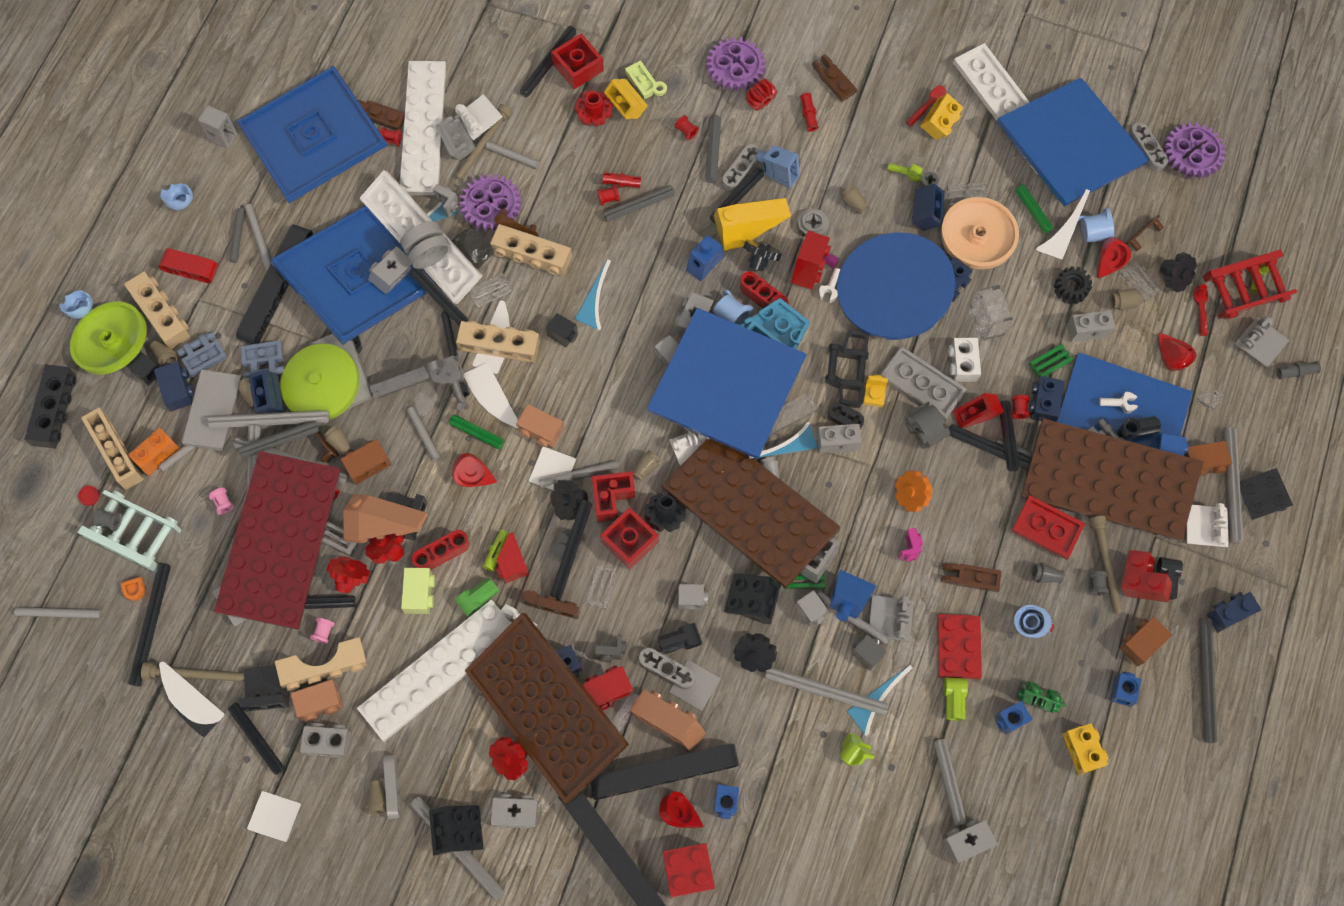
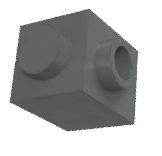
M867 634L864 639L859 637L852 645L855 649L851 654L871 671L887 651L881 647L882 644L876 637H870Z

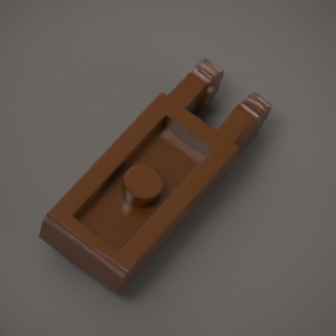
M826 54L821 56V61L827 69L824 70L818 60L812 62V67L819 74L820 79L841 102L857 93V88L833 64Z
M944 563L942 566L943 570L958 572V577L941 576V582L957 584V586L999 592L1001 570L966 564Z
M525 590L522 594L524 603L528 606L530 605V607L573 619L579 618L580 609L574 602L565 601L562 603L557 601L555 597L548 595L540 597L536 591Z

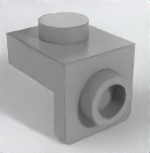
M436 184L433 189L435 198L444 203L445 215L450 217L459 207L457 194L447 186L442 187Z

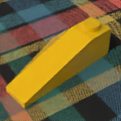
M786 198L718 208L713 216L723 251L743 247L746 239L752 241L791 217Z

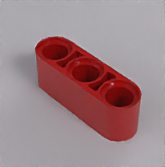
M166 248L158 267L169 274L204 283H212L219 264L205 257Z
M748 271L742 274L740 291L762 309L779 298L789 304L788 298L756 273ZM745 282H751L753 285H747ZM766 293L768 296L763 297L760 294Z
M455 530L413 553L411 559L414 567L430 568L432 570L466 552L470 547L467 534L462 530ZM458 538L465 539L461 545H455L454 542ZM439 548L446 549L442 555H437L436 551ZM420 558H427V562L424 565L417 564Z

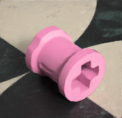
M218 488L208 496L210 500H213L218 515L230 512L234 508L233 502H230L226 495L227 490L225 488Z
M317 618V625L313 635H310V639L328 644V635L335 623L323 618Z

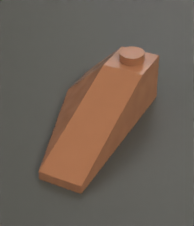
M354 494L343 510L344 540L346 542L365 543L369 538L376 537L379 540L384 539L385 535L389 534L399 536L418 532L428 514L370 495Z

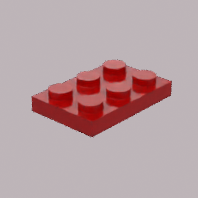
M1029 495L1011 532L1068 560L1086 523Z
M938 614V678L980 680L982 678L980 616Z

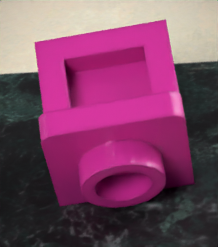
M916 528L908 529L905 533L908 550L899 553V560L905 559L906 562L914 561L921 554L923 541L921 534L917 533Z

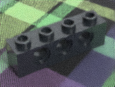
M45 364L25 435V440L32 446L56 449L58 442L61 440L62 425L66 422L67 418L66 410L71 403L72 388L76 385L77 381L76 374L69 367Z

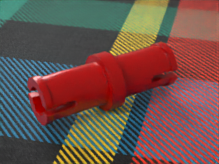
M803 93L800 95L803 108L802 116L805 117L808 132H813L819 128L816 120L817 111L813 106L811 93Z
M604 172L602 184L618 185L619 188L626 186L640 189L641 176L625 175L622 172L621 174Z

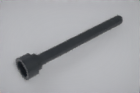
M443 311L441 318L449 355L458 356L450 318ZM462 380L459 382L465 398L470 395V390L466 382Z

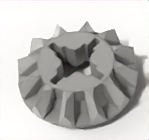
M808 209L799 216L798 225L800 231L805 236L808 230L822 235L827 231L829 221L824 212L818 209ZM812 218H814L816 224L814 229L811 227V224H809L811 223Z

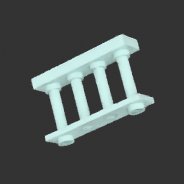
M104 490L103 494L110 499L105 507V511L112 513L117 504L128 508L122 517L119 529L113 531L108 537L101 535L102 525H94L90 528L81 526L77 533L85 539L156 573L158 564L154 561V556L170 530L178 533L181 532V529L176 525L178 522L168 516L164 519L125 500V496L115 490L112 493ZM135 512L145 516L129 544L126 543L125 546L119 544V538ZM155 521L163 525L148 551L144 552L143 555L137 553V546L151 523Z

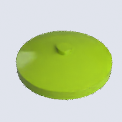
M108 302L92 309L79 321L72 333L70 340L72 359L84 371L96 375L109 374L125 367L137 356L143 347L147 334L146 321L134 306L126 302Z
M325 343L308 346L297 352L287 363L281 377L282 398L292 412L327 410L330 415L329 420L345 412L353 403L360 384L359 370L353 358L338 346Z

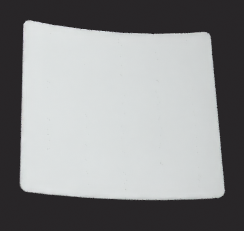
M542 447L529 482L540 485L539 480L569 473L572 471L576 459ZM554 485L546 486L545 488L554 490Z
M262 791L247 829L286 842L301 804Z

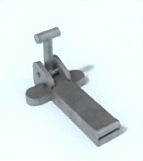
M450 356L442 360L429 362L423 367L369 386L373 397L377 399L432 379L437 383L451 384L458 403V410L462 411L469 408V404L465 402L459 382L464 378V372L458 356Z

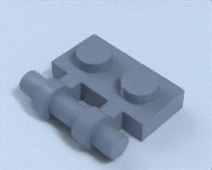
M212 331L199 335L198 339L191 343L187 342L183 344L182 348L176 350L180 357L188 354V356L181 360L192 378L199 375L201 369L208 370L228 358L217 340L209 342L216 338ZM204 345V347H202L201 349H199V350H197V351H195V352L193 351V350H195L196 348H198V347Z
M281 340L241 346L242 365L244 367H251V371L244 372V378H248L249 374L265 369L278 375L283 374L285 367L276 366V362L284 361ZM269 364V368L259 369L258 365Z

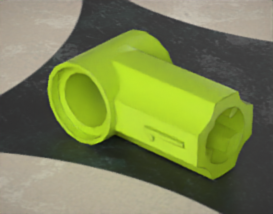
M945 677L943 693L946 696V720L964 721L968 680Z

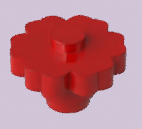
M593 90L584 92L582 98L576 100L575 112L578 114L579 121L583 122L584 125L592 123L593 126L598 127L604 125L606 119L612 117L613 104L610 103V99L602 91L598 93Z
M389 534L385 535L384 539L379 540L376 537L369 538L370 544L365 548L366 556L375 564H384L387 560L399 561L404 555V549L401 544L404 541L403 535Z
M338 556L337 559H330L326 569L330 573V578L335 580V589L341 593H350L355 586L367 583L371 573L367 569V565L360 560H352L350 557Z
M502 736L490 745L489 756L493 759L492 766L498 774H504L507 780L515 781L527 772L528 761L526 758L528 754L518 741L513 742L510 737Z

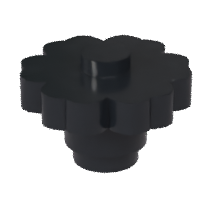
M745 240L743 248L751 253L749 267L763 271L767 267L769 260H780L782 252L772 247L769 243Z
M1182 252L1176 255L1175 260L1163 261L1160 266V273L1165 277V286L1175 292L1184 291L1186 285H1190L1195 277L1196 258Z
M563 479L558 480L554 484V492L551 493V504L555 508V515L560 520H575L581 501H588L586 491L581 490L574 480Z
M659 493L656 496H652L650 502L645 505L644 518L650 521V527L658 532L664 529L672 532L679 529L681 522L685 520L686 508L670 494L663 495Z
M760 633L754 635L746 634L740 637L733 651L735 660L741 662V667L750 672L756 670L765 672L771 669L773 662L777 658V647L770 644V639Z

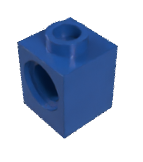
M1157 434L1155 448L1184 456L1188 451L1187 437Z
M1123 672L1115 676L1110 701L1128 707L1137 704L1142 679L1136 678V675L1130 672ZM1123 683H1125V684H1127V685L1129 686V688H1130V692H1129V693H1127V692H1125V691L1123 690V688H1122V684H1123Z
M1022 701L995 716L998 728L1004 731L1006 735L1033 720ZM1008 714H1013L1016 717V724L1009 722Z
M718 784L714 805V813L718 814V818L731 819V816L736 815L739 787ZM721 798H730L732 806L730 808H723L720 804Z

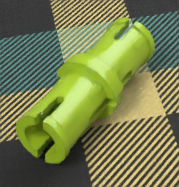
M499 530L493 545L489 546V553L482 565V568L494 572L498 563L497 558L509 535L507 531Z

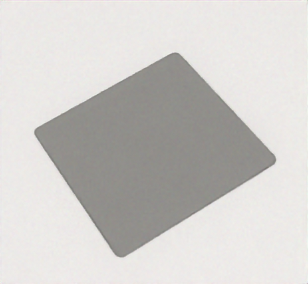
M687 660L684 666L694 672L695 684L690 689H682L673 684L669 692L702 711L720 678ZM679 674V677L682 678L683 684H685L687 681L691 682V680L689 679V674H686V676H682Z

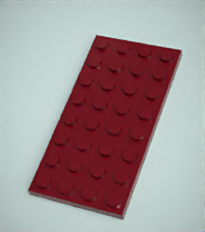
M259 451L214 609L215 613L296 630L300 629L341 468Z

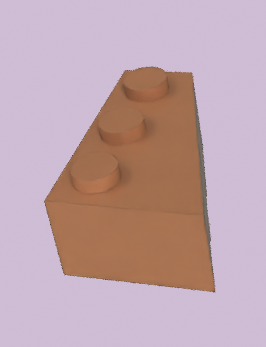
M644 689L630 709V712L635 718L655 731L668 736L670 741L683 745L687 752H694L706 734L696 720L698 717L688 710L685 713L679 710L680 706L671 700L668 703L662 700L663 697L652 690L650 693Z

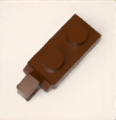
M358 100L373 123L395 131L401 129L405 120L404 112L367 100V102Z

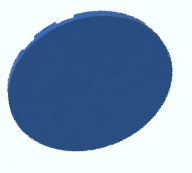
M888 233L867 240L848 256L838 276L837 294L843 313L860 331L866 332L870 336L885 338L886 340L907 339L928 331L945 316L955 294V274L947 255L932 241L911 233Z

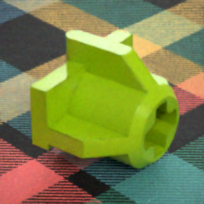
M848 733L847 738L842 743V751L840 752V758L844 763L849 766L862 765L866 758L872 760L875 756L870 751L871 745L864 743L858 735Z

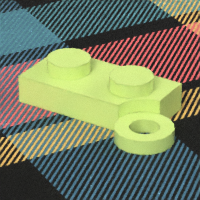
M641 60L625 68L626 75L644 100L653 96V93L657 96L666 94L667 85L662 81L655 82ZM662 87L663 90L658 91L656 88Z

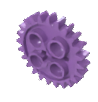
M733 36L732 41H729L728 38H725V43L719 40L718 46L713 45V50H709V56H707L706 69H708V76H711V81L716 80V86L722 84V90L729 87L730 92H732L733 88H736L737 92L740 91V88L747 91V86L751 88L754 86V83L759 82V79H763V73H765L766 68L764 53H760V47L755 49V42L750 45L749 39L743 42L742 37H740L739 41H736L735 36Z
M1188 122L1186 126L1182 123L1179 128L1176 126L1169 133L1164 142L1165 146L1163 149L1166 150L1165 154L1169 157L1168 163H1173L1171 169L1178 168L1177 174L1182 171L1184 172V177L1190 174L1191 179L1195 175L1199 179L1203 175L1208 178L1210 174L1214 175L1220 169L1226 159L1224 158L1227 153L1224 151L1226 145L1220 144L1223 138L1217 139L1219 133L1213 134L1212 127L1207 130L1206 124L1199 127L1198 122L1194 126H1192L1191 122Z
M488 173L487 178L484 179L480 175L479 181L473 178L474 184L467 183L468 189H462L463 195H460L461 202L459 203L461 213L464 215L465 221H469L471 227L476 224L477 230L483 227L484 232H487L488 228H491L493 233L495 228L498 227L494 218L497 214H500L501 209L499 208L502 206L506 207V216L514 221V216L519 217V210H522L520 191L517 190L516 184L512 185L511 179L505 182V176L498 179L497 174H495L491 178Z

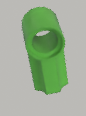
M487 577L473 589H468L461 593L455 599V602L469 618L484 603L499 593V589Z

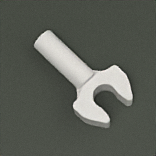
M834 268L828 285L820 286V300H822L825 293L831 294L829 303L837 299L838 294L835 286L840 269Z
M1125 392L1120 399L1099 398V406H1120L1124 413H1131L1138 406L1129 405L1127 401H1134L1137 396L1131 392Z
M507 604L501 609V613L512 620H515L520 615L515 608Z

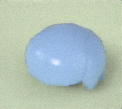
M170 184L168 190H161L160 197L168 208L178 211L185 209L192 202L193 192L186 184Z
M78 290L65 295L64 304L60 303L59 307L65 315L73 319H82L91 311L93 299L87 292Z

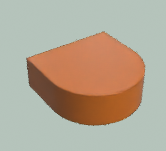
M142 577L120 583L123 595L130 601H138L145 595L146 587Z

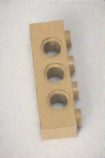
M501 224L498 225L490 243L492 252L496 256H505L511 258L516 263L523 262L529 264L534 269H543L552 275L564 276L572 258L570 247ZM511 244L517 245L515 247H509ZM529 250L535 251L533 253H527V251ZM547 256H552V257H553L552 259H549V260L545 259V257H547Z
M144 271L124 283L168 348L172 349L190 338L187 332L190 328L183 319L178 320L176 317L179 315L173 304L170 306L167 304L169 298L163 290L160 292L157 290L156 287L159 284L153 276L148 277Z
M461 321L456 344L459 351L536 363L540 338L539 334L532 330L519 331L513 327L500 328L494 324L482 325L475 321ZM478 335L484 336L482 339H475ZM497 338L503 339L502 342H494ZM517 341L523 342L519 346L514 345Z
M99 407L81 417L116 481L125 490L143 481V476L135 462L128 456L129 452L108 415Z

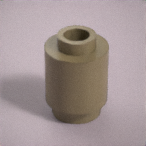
M1136 288L1117 290L1111 294V306L1113 309L1117 308L1118 310L1137 308L1142 302L1141 293Z

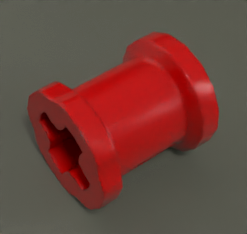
M686 115L680 117L674 127L676 130H680L687 140L694 138L699 131V127L694 126Z
M381 127L380 134L386 143L395 144V146L399 147L402 131L400 129L396 131L387 130L385 127Z
M616 185L605 190L597 189L601 206L608 202L620 201Z
M1012 396V418L1019 420L1029 418L1030 414L1027 412V403L1030 401L1029 396Z

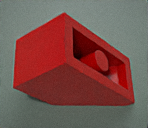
M983 393L953 410L958 426L961 428L989 421L1004 412L997 394Z
M513 532L509 533L497 558L499 566L495 567L499 579L504 578L506 584L529 575Z

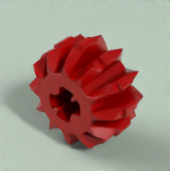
M759 80L746 93L745 99L750 107L758 111L772 102L776 97L777 90L769 80Z

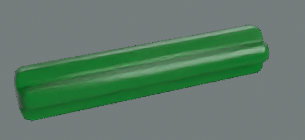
M1024 184L1018 186L1015 192L1043 233L1047 234L1052 231L1053 225Z
M455 414L449 420L451 426L497 449H501L505 441L503 438Z

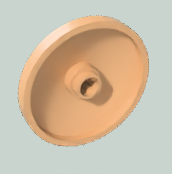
M971 197L957 202L948 210L941 226V239L948 254L965 266L973 269H990L1003 264L1013 254L1019 239V229L1012 213L1001 203L989 198Z

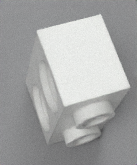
M954 338L952 344L948 346V356L952 359L949 368L950 375H953V380L956 382H977L981 376L978 338ZM959 349H964L967 353H962ZM960 367H966L968 372L963 371Z

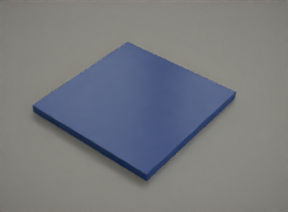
M335 66L330 67L237 121L288 203L293 202L388 146Z
M1082 77L999 117L996 121L1064 207L1082 198L1086 189L1090 190V194L1149 162L1148 157Z
M366 205L270 259L274 268L342 345L427 294L410 275V272L387 295L368 280L371 273L369 269L375 262H381L383 255L388 250L392 251L397 246L404 253L405 251L397 239ZM421 269L434 282V280L425 272V270Z
M697 308L647 407V411L759 459L807 354Z
M1078 352L1061 403L1060 415L1056 422L1085 430L1093 426L1099 432L1102 429L1097 423L1104 419L1107 424H1111L1114 427L1113 431L1117 434V429L1128 418L1141 419L1156 416L1161 423V432L1159 434L1180 436L1193 391ZM1125 392H1131L1137 396L1134 401H1127L1129 405L1138 406L1131 413H1124L1120 406H1099V398L1120 399ZM1157 434L1134 438L1129 442L1155 448Z

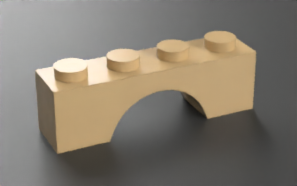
M360 637L340 642L335 656L324 665H307L296 655L275 661L280 686L283 690L287 689V691L299 689L300 685L306 683L309 685L320 683L321 679L330 677V679L338 678L347 671H351V673L359 672L364 669L363 667L368 666Z

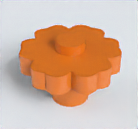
M911 470L898 477L895 483L897 490L895 498L898 500L899 506H905L907 512H919L922 510V507L929 505L933 488L927 476H922L920 471Z

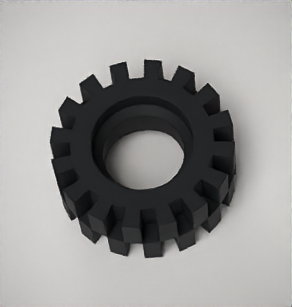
M1071 266L1070 269L1067 267L1064 271L1060 272L1054 284V288H1056L1054 290L1055 294L1059 293L1058 299L1063 297L1062 302L1065 303L1068 300V304H1072L1073 301L1075 304L1084 301L1092 289V280H1089L1091 276L1089 274L1085 275L1086 270L1081 272L1080 267H1077L1075 270L1074 266ZM1073 280L1079 284L1080 289L1073 291L1067 287L1066 282Z

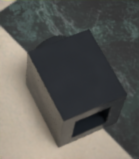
M556 313L546 327L547 336L566 348L578 336L577 325Z
M141 351L126 365L135 376L148 386L156 379L154 369L159 368L155 362Z

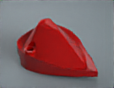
M1110 237L1104 242L1100 252L1097 278L1107 276L1121 269L1129 262L1131 251L1124 241L1116 237Z
M1158 333L1161 358L1169 370H1183L1195 361L1197 354L1192 346L1169 335Z
M462 453L453 464L452 477L460 486L477 487L497 483L491 471L474 454Z
M673 791L672 793H667L662 798L659 805V816L666 824L677 828L704 827L694 807L682 793Z

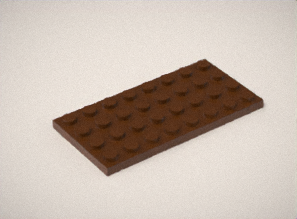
M1042 419L1021 497L1028 498L1031 495L1049 505L1093 517L1106 516L1108 521L1183 540L1204 461Z
M710 438L706 439L662 484L663 490L785 589L840 531V526L755 459H750L749 455Z
M521 613L465 670L565 804L570 803L629 745L526 613Z

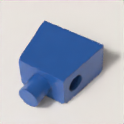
M707 235L691 251L686 271L702 281L724 257L723 246Z
M840 570L833 585L830 607L837 611L836 618L840 621H847L849 616L854 619L858 618L871 599L877 585Z

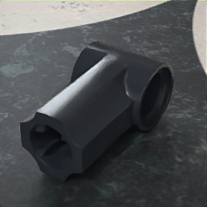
M1156 416L1141 419L1128 418L1117 429V435L1126 441H1131L1134 438L1159 434L1161 432V423Z
M1159 557L1156 573L1168 574L1172 581L1169 600L1177 599L1178 580L1182 574L1183 562L1182 560Z
M696 623L684 625L677 631L657 637L663 655L680 649H692L702 644Z

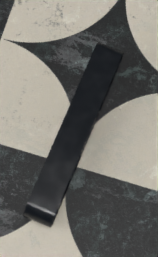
M292 224L275 257L313 236V231ZM272 264L236 332V339L251 345L260 343L289 286L288 282Z
M732 743L599 774L590 782L593 799L599 800L734 768L740 764L735 744Z
M582 791L567 804L558 796L564 807L636 905L666 906Z

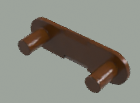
M501 209L500 214H497L494 218L497 225L501 224L538 237L536 225L532 224L529 228L519 224L506 216L507 210Z
M1160 215L1147 222L1125 244L1128 245L1130 243L1135 251L1140 250L1142 247L1136 238L1152 224L1158 232L1164 228L1158 220Z
M319 431L314 433L328 450L321 457L323 462L326 463L332 456H339L337 451L325 441V437Z

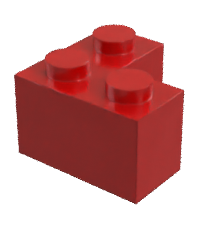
M808 230L797 257L791 280L792 284L813 290L815 283H820L823 273L819 271H823L826 260L823 258L824 256L828 257L831 246L828 245L830 237Z
M633 471L592 476L597 523L617 520L616 501L635 498Z
M1129 550L1121 589L1126 597L1169 603L1172 581L1168 574L1153 572L1155 560L1150 552Z
M612 666L606 669V673L599 677L597 674L588 677L585 680L586 683L583 684L584 688L603 711L614 706L615 701L633 693L632 685L623 666Z

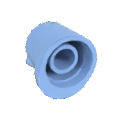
M1104 208L1102 213L1092 216L1080 215L1078 221L1081 220V234L1084 242H1100L1114 237V222L1109 208Z
M729 290L723 291L724 297L716 304L713 310L714 315L741 325L746 319L751 317L754 307L743 305L732 296Z
M1026 605L1021 607L1015 614L1014 624L1016 630L1026 637L1041 638L1047 633H1051L1054 629L1050 614L1039 606Z

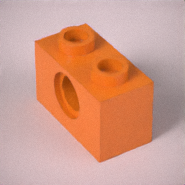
M159 427L129 453L128 456L150 476L159 468V464L180 448Z

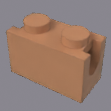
M527 404L516 423L518 433L525 438L531 437L543 447L549 446L553 448L564 430L562 420Z
M333 679L291 693L297 718H300L301 721L311 722L316 720L319 715H332L337 713L338 709L343 708L337 683Z

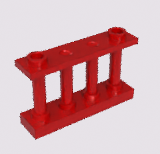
M1281 249L1217 268L1203 275L1205 283L1210 281L1216 283L1226 311L1217 315L1218 319L1226 317L1227 320L1239 316V312L1278 300L1279 303L1291 300L1290 296L1296 294L1297 290L1294 289L1286 292L1276 266L1277 260L1283 257ZM1265 265L1269 268L1278 295L1268 296L1259 272L1260 266ZM1248 270V273H1251L1261 300L1251 303L1241 276L1243 271ZM1229 275L1234 279L1243 303L1242 306L1236 308L1232 305L1223 281Z

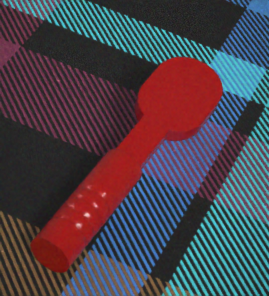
M941 85L936 86L930 92L929 100L906 121V124L911 127L938 98L945 95V87Z
M1206 284L1195 287L1193 291L1194 300L1198 303L1200 336L1208 335L1207 313L1205 311V303L1208 301V287Z

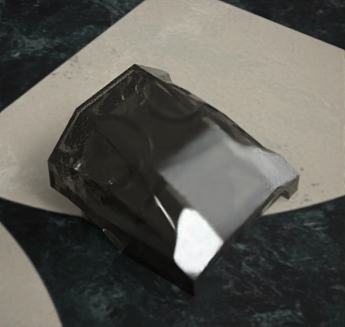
M471 224L452 240V243L477 270L494 254L487 240Z

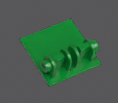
M1021 681L1023 690L1019 689L1017 694L1020 701L1031 704L1033 700L1032 705L1035 706L1038 699L1041 698L1038 708L1041 709L1043 706L1044 710L1051 713H1058L1061 706L1067 707L1059 692L1052 689L1047 691L1040 689V685L1032 681L1027 683Z

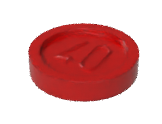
M90 485L83 487L78 493V500L85 506L96 504L100 498L99 490Z

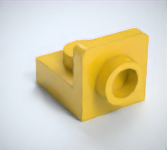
M881 375L868 376L863 405L883 408L888 378H883Z

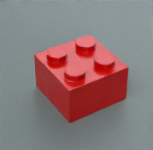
M582 33L551 51L553 66L574 90L604 71L602 56Z
M629 507L600 535V540L630 570L659 542V535Z
M706 843L662 852L670 898L715 889Z

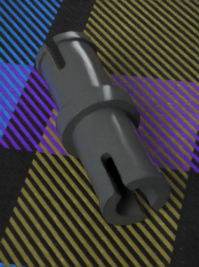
M1319 361L1308 363L1296 362L1294 365L1277 367V377L1280 380L1290 377L1302 378L1304 375L1320 373L1321 365L1318 363Z

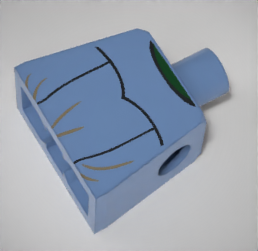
M775 145L768 152L760 150L757 153L756 160L763 163L764 173L783 186L790 189L799 178L800 169L797 153Z

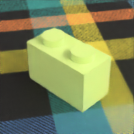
M404 568L401 609L405 614H430V608L434 607V595H431V587H435V575H432L430 568Z

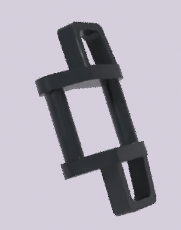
M849 330L843 346L834 343L828 346L830 356L825 383L838 388L839 403L848 407L860 408L863 403V392L866 387L864 382L865 367L869 356L867 351L869 334L866 332ZM849 338L864 339L863 350L847 348ZM837 356L858 360L856 380L841 379L836 376ZM843 389L859 391V400L857 402L845 400L843 398Z

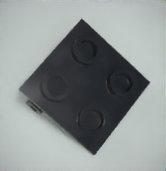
M1277 468L1240 481V492L1252 520L1276 511L1287 510V507L1293 506Z

